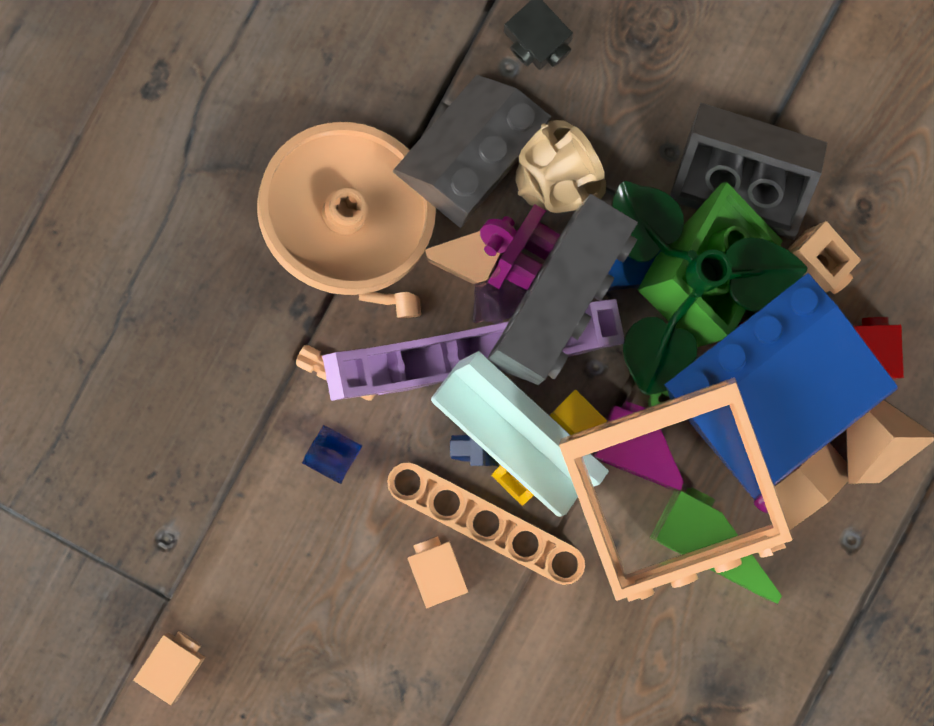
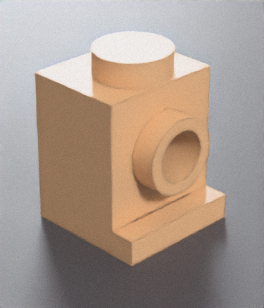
M827 221L805 230L787 249L807 266L808 269L804 275L809 273L825 292L831 291L833 294L838 293L851 282L853 276L850 272L861 261Z

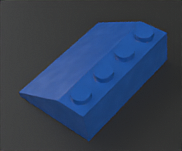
M809 273L800 278L665 384L669 397L672 400L735 377L774 486L898 389L896 383L839 307ZM730 405L687 419L755 501L761 497L759 485Z

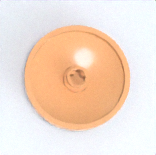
M333 122L317 125L289 139L279 148L269 162L260 184L257 200L259 226L268 248L277 261L290 274L307 285L322 291L341 295L375 292L403 278L417 264L428 246L436 216V207L393 173V169L410 150L396 138L379 129L352 122Z

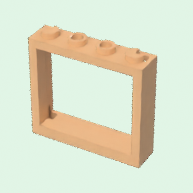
M735 377L561 438L559 447L616 601L626 597L628 602L641 598V600L646 599L655 593L653 590L655 587L671 583L672 588L690 584L698 579L697 573L711 568H714L716 573L728 571L742 564L740 558L757 552L759 557H768L773 555V552L786 548L784 543L792 541L791 531ZM730 405L772 524L625 574L582 456Z

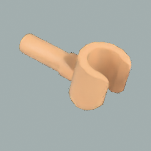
M371 292L359 294V301L396 305L397 318L421 316L420 298L410 292L395 294Z

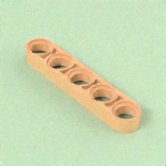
M401 463L395 466L389 473L387 480L388 489L391 495L400 502L562 585L572 584L583 575L585 560L581 552L574 546L416 464ZM410 469L418 474L421 484L416 493L406 496L397 491L395 478L399 472ZM442 490H451L459 497V509L451 516L439 514L434 507L435 496ZM484 510L492 511L499 519L498 530L495 534L486 537L479 535L473 527L474 517L477 513ZM521 531L532 532L538 539L537 551L529 557L519 556L513 549V539ZM567 551L576 557L578 566L573 575L563 578L554 573L552 561L556 554Z

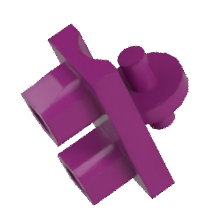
M534 204L517 232L513 228L515 225L514 220L508 216L503 217L502 220L489 219L484 223L480 230V236L486 245L484 247L485 253L489 256H495L497 252L503 253L497 268L488 281L489 284L500 289L505 279L526 290L529 289L542 264L522 253L525 248L546 260L560 237V234L540 222L546 210Z

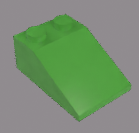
M724 182L716 188L685 223L678 240L668 244V246L684 251L694 250L698 255L711 249L719 250L725 254L730 245L743 238H760L779 246L783 240L728 182ZM661 251L655 257L637 290L669 321L671 316L692 293L693 288L688 284L685 276L686 267L689 262L685 259L666 256ZM731 279L709 292H703V295L694 302L678 321L675 328L684 329L692 333L696 339L697 347L724 339L737 328L746 309L739 306L730 295L729 283Z
M691 487V489L687 488L685 493L682 491L673 492L650 539L684 555L736 537L738 534L723 513L712 508L716 500ZM752 554L740 558L742 564L738 567L717 573L776 604L779 603L782 597ZM714 568L709 569L716 573Z

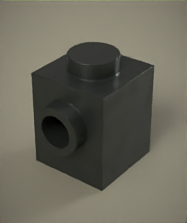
M530 0L504 24V33L514 43L510 46L511 51L527 67L531 63L539 71L547 63L555 67L572 50L568 44L572 41L573 32L543 0Z

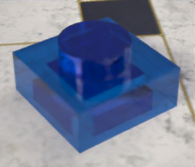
M323 425L308 449L302 464L341 484L358 457L362 445Z

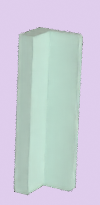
M478 351L460 360L432 396V403L556 516L566 515L578 498L559 447L561 438L570 436V434L482 353ZM591 454L582 456L593 487L599 485L609 470Z

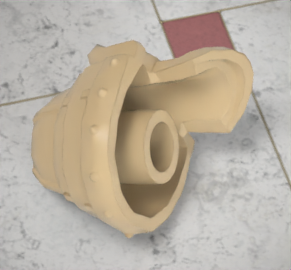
M564 120L549 121L548 124L543 123L519 154V166L515 179L518 195L522 196L531 206L536 204L542 209L553 213L577 210L590 194L601 200L606 193L604 170L590 141L579 128Z

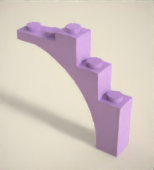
M617 300L591 302L585 313L592 316L588 325L578 340L573 337L569 338L562 352L570 357L623 344L624 334ZM509 321L424 339L323 355L331 401L409 391L444 382L460 360L478 351L488 358Z

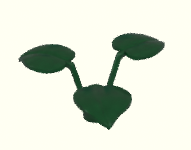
M628 181L620 183L614 194L611 206L638 222L631 233V236L635 237L637 241L628 257L638 262H648L661 250L666 256L685 259L689 262L685 271L686 280L693 288L692 293L671 316L668 324L658 317H645L628 329L624 337L623 356L638 389L646 395L667 391L665 384L696 360L697 343L694 335L687 330L675 327L694 302L703 295V292H709L731 279L729 292L733 300L748 311L758 312L802 278L807 272V266L787 249L760 238L750 237L738 240L727 248L725 254L719 250L711 249L698 255L694 250L684 251L671 248L668 244L678 240L684 227V217L678 203L670 195L659 189L636 185Z

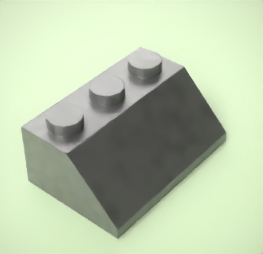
M476 75L393 169V173L461 228L516 165L523 147L536 134L543 123L548 124L551 116L517 88Z
M700 103L670 196L679 204L699 209L721 183L728 182L777 235L795 240L822 174L828 142Z

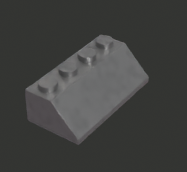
M590 194L572 215L487 359L499 370L537 385L544 381L547 376L555 379L569 356L562 352L570 337L576 340L579 339L592 317L585 313L592 299L596 298L601 301L611 286L614 277L609 275L608 272L616 259L623 263L634 247L637 239L631 236V233L638 222Z

